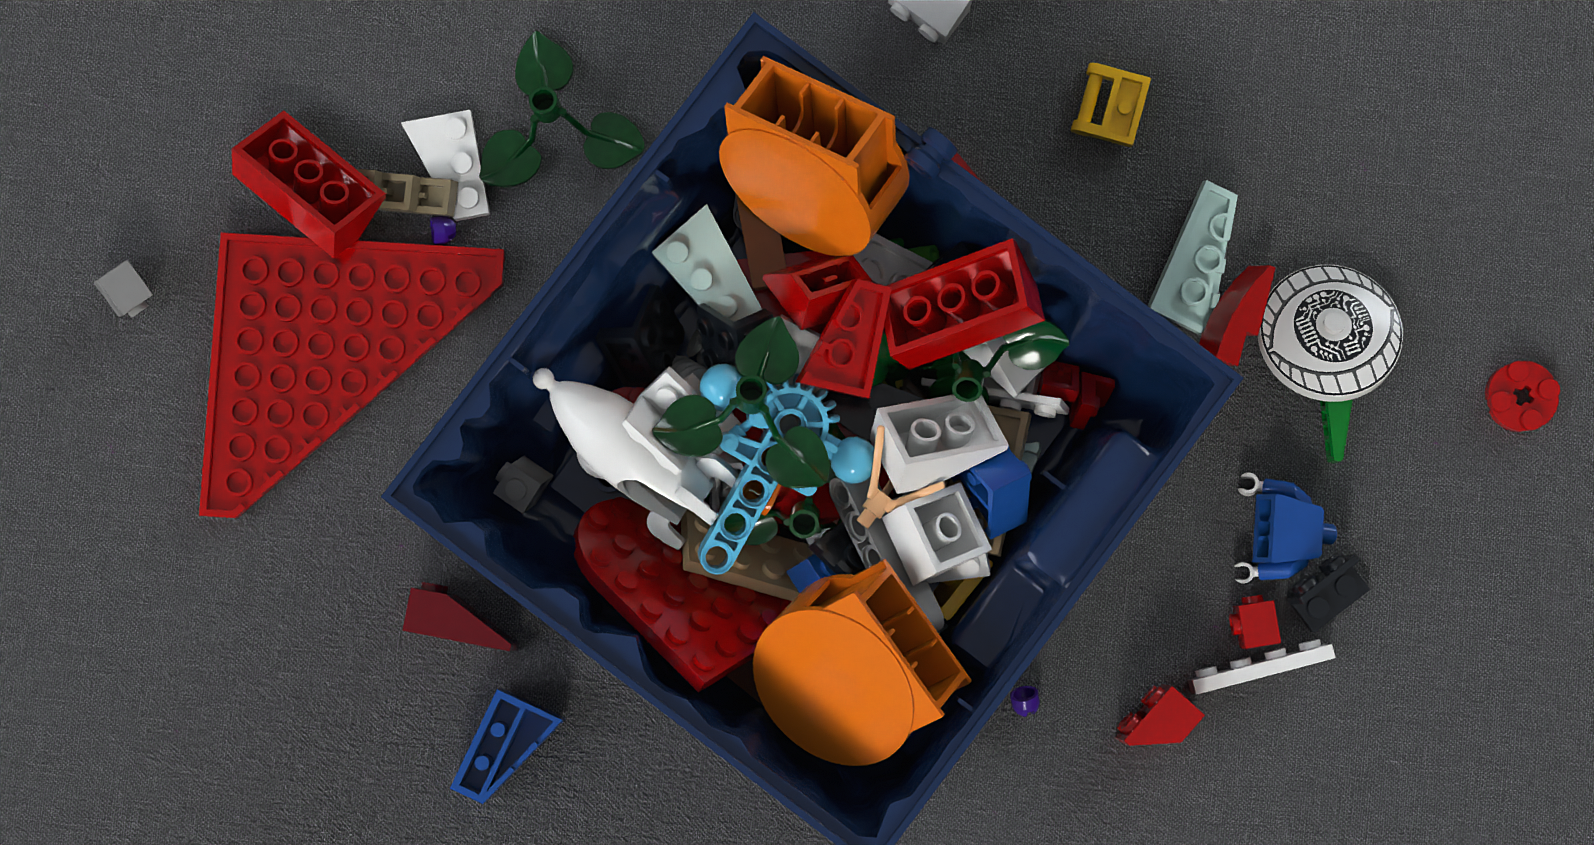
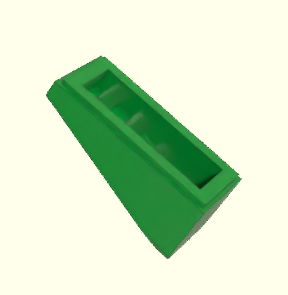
M1353 399L1339 402L1320 401L1328 463L1335 464L1343 460Z

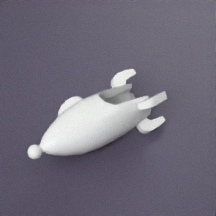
M540 368L535 371L533 383L537 388L549 391L553 411L569 442L577 452L580 466L591 476L605 479L633 501L650 510L647 526L654 536L667 545L679 550L686 539L671 526L670 522L678 525L687 509L694 512L709 525L715 522L719 516L709 508V503L704 500L714 486L715 481L712 477H716L730 487H733L739 476L735 469L722 457L712 453L701 456L698 460L695 457H690L684 470L679 475H675L670 469L663 468L644 445L631 439L627 430L622 426L624 419L634 405L632 402L616 393L593 385L575 381L558 382L554 380V374L547 368Z

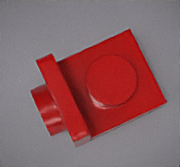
M1058 361L1052 362L1041 371L1037 390L1039 395L1061 398L1064 401L1075 403L1079 393V366Z
M1081 372L1078 396L1075 403L1069 402L1070 427L1084 430L1090 417H1095L1099 407L1102 408L1107 403L1115 388L1114 379Z

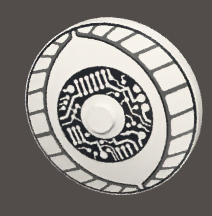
M1339 265L1309 266L1297 270L1282 279L1269 293L1258 334V343L1263 359L1272 373L1284 385L1303 396L1329 402L1355 399L1377 388L1394 368L1403 342L1401 318L1396 305L1388 293L1367 275Z

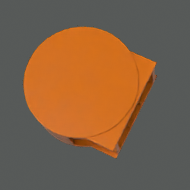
M763 56L760 59L761 71L734 105L727 102L724 106L728 135L722 141L719 150V159L724 175L743 203L764 223L789 240L810 250L827 255L851 256L857 254L868 245L904 195L909 185L910 176L907 161L896 142L895 116Z
M886 558L855 575H831L808 585L764 630L757 642L753 657V675L758 695L765 710L777 727L790 740L812 755L832 763L848 766L874 764L890 757L902 746L913 731L942 718L945 714L941 707L952 693L970 684L972 681Z

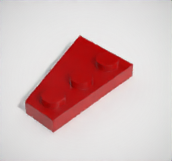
M852 279L795 382L857 397L870 398L892 287L860 279Z

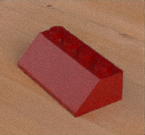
M284 110L232 148V175L332 258H335L360 238L386 198L384 191Z
M1013 238L886 285L892 287L884 324L889 353L893 359L909 370L1045 321L1038 287Z

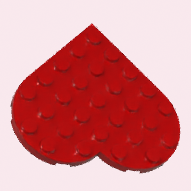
M622 497L596 503L584 513L573 534L576 542L574 556L578 567L588 582L697 692L702 691L753 659L761 634L792 601L683 570L682 547L679 550L673 548L649 531L647 518L650 510L632 499ZM681 521L678 525L670 522L671 526L681 535Z

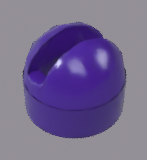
M446 216L430 217L433 245L446 244L455 238L456 224L451 218Z
M1022 686L1010 693L1011 705L1014 712L1018 715L1027 717L1029 712L1035 714L1039 709L1040 698L1037 688Z

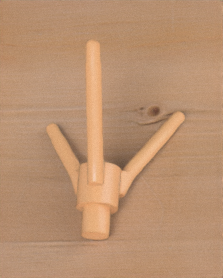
M882 425L877 427L870 486L867 493L868 499L862 505L865 509L856 519L858 523L869 529L876 518L881 519L885 512L889 513L905 503L945 488V483L941 481L892 500L888 496L894 489L891 480H889L883 490L880 491L878 483L885 427Z

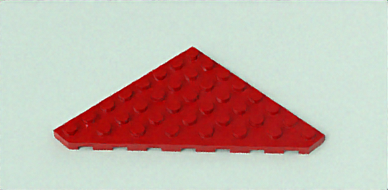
M221 232L199 516L239 518L503 287L505 250L355 241L335 258H332L316 243L306 237Z

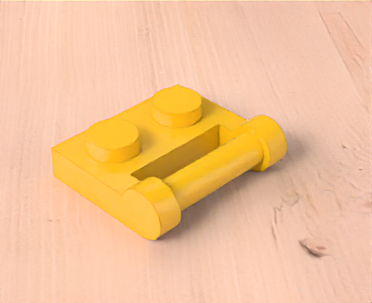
M1089 63L1086 72L1089 78L1078 118L1073 120L1071 132L1131 148L1134 144L1151 78L1099 63ZM1106 79L1113 81L1102 123L1097 125L1091 123L1102 80Z

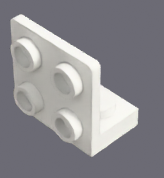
M669 366L639 395L624 419L622 426L627 430L631 439L644 445L663 468L670 469L675 475H679L684 470L690 457L667 449L654 437L652 429L674 401L688 395H701ZM716 410V417L721 414Z

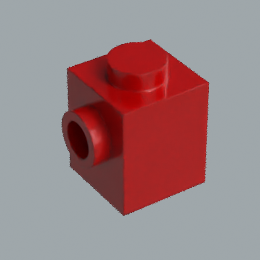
M1263 594L1242 597V605L1232 606L1234 614H1229V624L1232 635L1238 636L1240 648L1248 649L1281 643L1274 600L1264 601Z

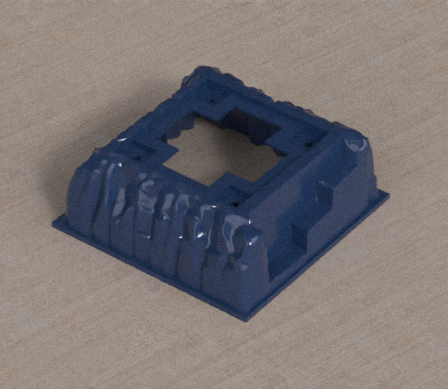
M753 12L385 490L381 498L834 844L895 845L1244 377L952 159L950 161L942 160L941 172L934 181L925 178L907 162L910 176L908 188L876 234L887 240L898 237L902 238L905 249L935 245L938 248L939 257L959 242H962L970 253H974L1013 238L1038 287L1044 318L1059 326L1069 337L1070 345L1060 353L1055 361L1079 366V376L1081 372L1114 379L1115 388L1105 406L1099 407L1095 417H1090L1084 430L1070 427L1069 413L1068 415L1056 413L1055 418H1048L1036 415L1032 409L1021 408V411L1031 414L1026 443L1039 442L1042 449L1030 481L1027 522L1006 532L1001 557L988 555V558L993 562L990 576L983 577L950 620L947 621L944 618L948 628L939 634L972 681L970 684L952 693L941 707L945 714L942 718L913 731L902 746L890 757L880 762L863 766L841 765L816 757L790 740L773 722L764 706L727 676L697 692L588 582L578 567L574 556L576 542L573 534L584 513L591 506L601 501L615 499L616 497L631 498L613 486H604L600 478L591 476L580 466L577 452L569 442L553 411L549 391L537 388L533 383V375L538 369L547 368L554 374V380L558 382L575 381L593 385L610 392L624 387L595 338L600 328L632 327L651 285H659L684 328V340L680 344L676 355L686 356L697 362V354L693 357H688L687 355L690 339L697 329V303L654 257L652 251L707 204L736 260L747 259L744 238L740 236L733 219L735 191L730 186L722 170L719 150L722 141L728 135L724 106L727 102L734 105L761 71L760 59L763 56L887 112ZM895 118L896 142L905 156L911 147H917L919 144H922L921 136ZM794 245L793 253L813 250L801 245ZM1064 401L1065 404L1069 407V402ZM988 404L989 406L999 407V404ZM525 455L551 473L553 478L536 505L522 514L493 492L499 484L495 478L506 462L512 464ZM940 582L928 583L932 592Z

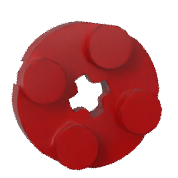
M1514 361L1497 369L1489 378L1485 388V400L1487 399L1492 419L1501 427L1513 432L1532 431L1545 425L1554 416L1559 403V383L1554 380L1552 374L1546 368L1531 361ZM1526 388L1529 391L1530 401L1529 403L1523 402L1520 406L1516 403L1518 397L1513 393L1515 389L1522 390Z

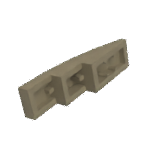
M357 169L386 193V198L378 210L454 217L458 189L457 181Z

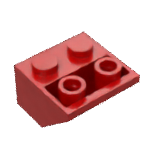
M825 255L764 274L762 279L800 330L829 322L852 279L872 282V279L853 255Z
M1161 684L1156 687L1153 685L1141 698L1140 701L1144 705L1135 714L1129 712L1117 725L1116 728L1120 732L1115 738L1129 746L1181 743L1205 715L1173 686Z

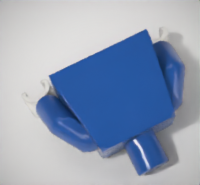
M1253 473L1241 475V478L1251 479L1255 484L1254 488L1250 490L1238 488L1242 495L1251 496L1257 491L1262 492V494H1256L1252 562L1258 563V566H1251L1245 561L1237 562L1234 567L1246 566L1250 570L1247 578L1235 579L1237 582L1245 584L1250 582L1253 577H1259L1260 580L1290 578L1306 568L1309 559L1320 558L1322 555V544H1334L1337 538L1336 526L1324 523L1323 508L1312 504L1311 497L1295 483L1268 478L1264 481H1259L1258 477Z

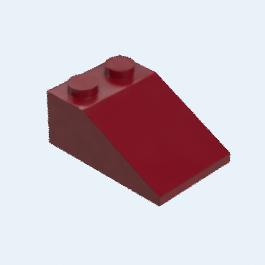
M422 582L421 588L411 587L402 631L505 651L518 650V642L460 597L447 593L448 586Z

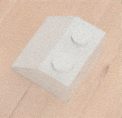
M888 0V3L892 5L890 10L903 21L910 19L920 26L918 31L926 39L934 43L938 40L945 44L969 13L972 0Z
M961 482L905 503L882 517L913 586L943 574L992 550Z

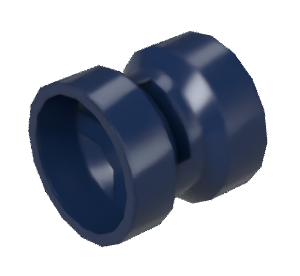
M928 127L921 135L922 144H919L917 147H911L904 158L917 172L930 181H934L941 172L942 160L950 161L958 150L943 134L932 127Z

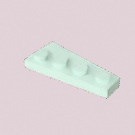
M1208 180L1201 183L1148 303V307L1163 318L1200 336L1211 313L1219 302L1220 294L1218 292L1221 275L1224 273L1226 259L1224 258L1227 241L1230 240L1238 195Z
M707 204L652 251L654 257L697 305L705 303L733 322L762 310Z

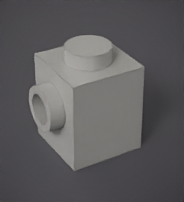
M128 260L120 263L93 282L118 317L126 313L131 318L149 306L145 300L153 295Z
M524 455L512 464L509 462L504 464L495 478L499 484L493 493L523 514L536 505L553 475Z

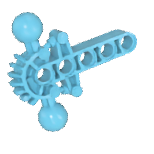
M717 364L709 368L702 376L700 395L711 401L717 411L722 412L729 405L730 399L736 397V385L743 376L739 374L735 366ZM795 374L792 384H789V380L779 386L766 382L769 389L767 391L766 405L769 407L770 415L779 434L783 438L785 434L780 430V421L783 416L794 414L798 418V426L812 430L822 440L828 457L831 460V468L840 480L850 484H858L871 477L874 446L866 439L857 436L840 440L828 433L829 423L840 421L839 415L827 414V411L836 406L835 401L829 400L824 403L821 401L827 396L828 390L821 388L814 394L813 390L815 387L809 385L801 387L802 384L795 382L799 374ZM760 412L757 414H746V420L741 425L736 424L729 431L722 432L723 440L719 447L745 462V465L717 513L719 517L710 526L698 549V559L707 572L714 575L723 574L732 567L778 484L770 477L766 466L761 462L763 451L778 443L773 438ZM753 426L765 428L758 441L745 437L746 432ZM751 480H757L762 485L761 494L756 499H746L743 496L744 485ZM817 487L792 489L805 496H811L816 492ZM733 513L741 514L744 518L743 527L737 532H729L724 528L725 519ZM715 546L724 548L726 552L725 559L718 565H712L706 561L708 550Z

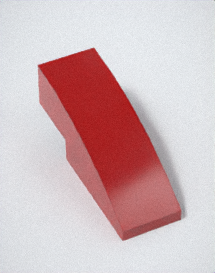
M1271 265L1248 266L1225 291L1210 315L1201 335L1199 345L1228 366L1239 365L1246 336H1258L1276 267Z

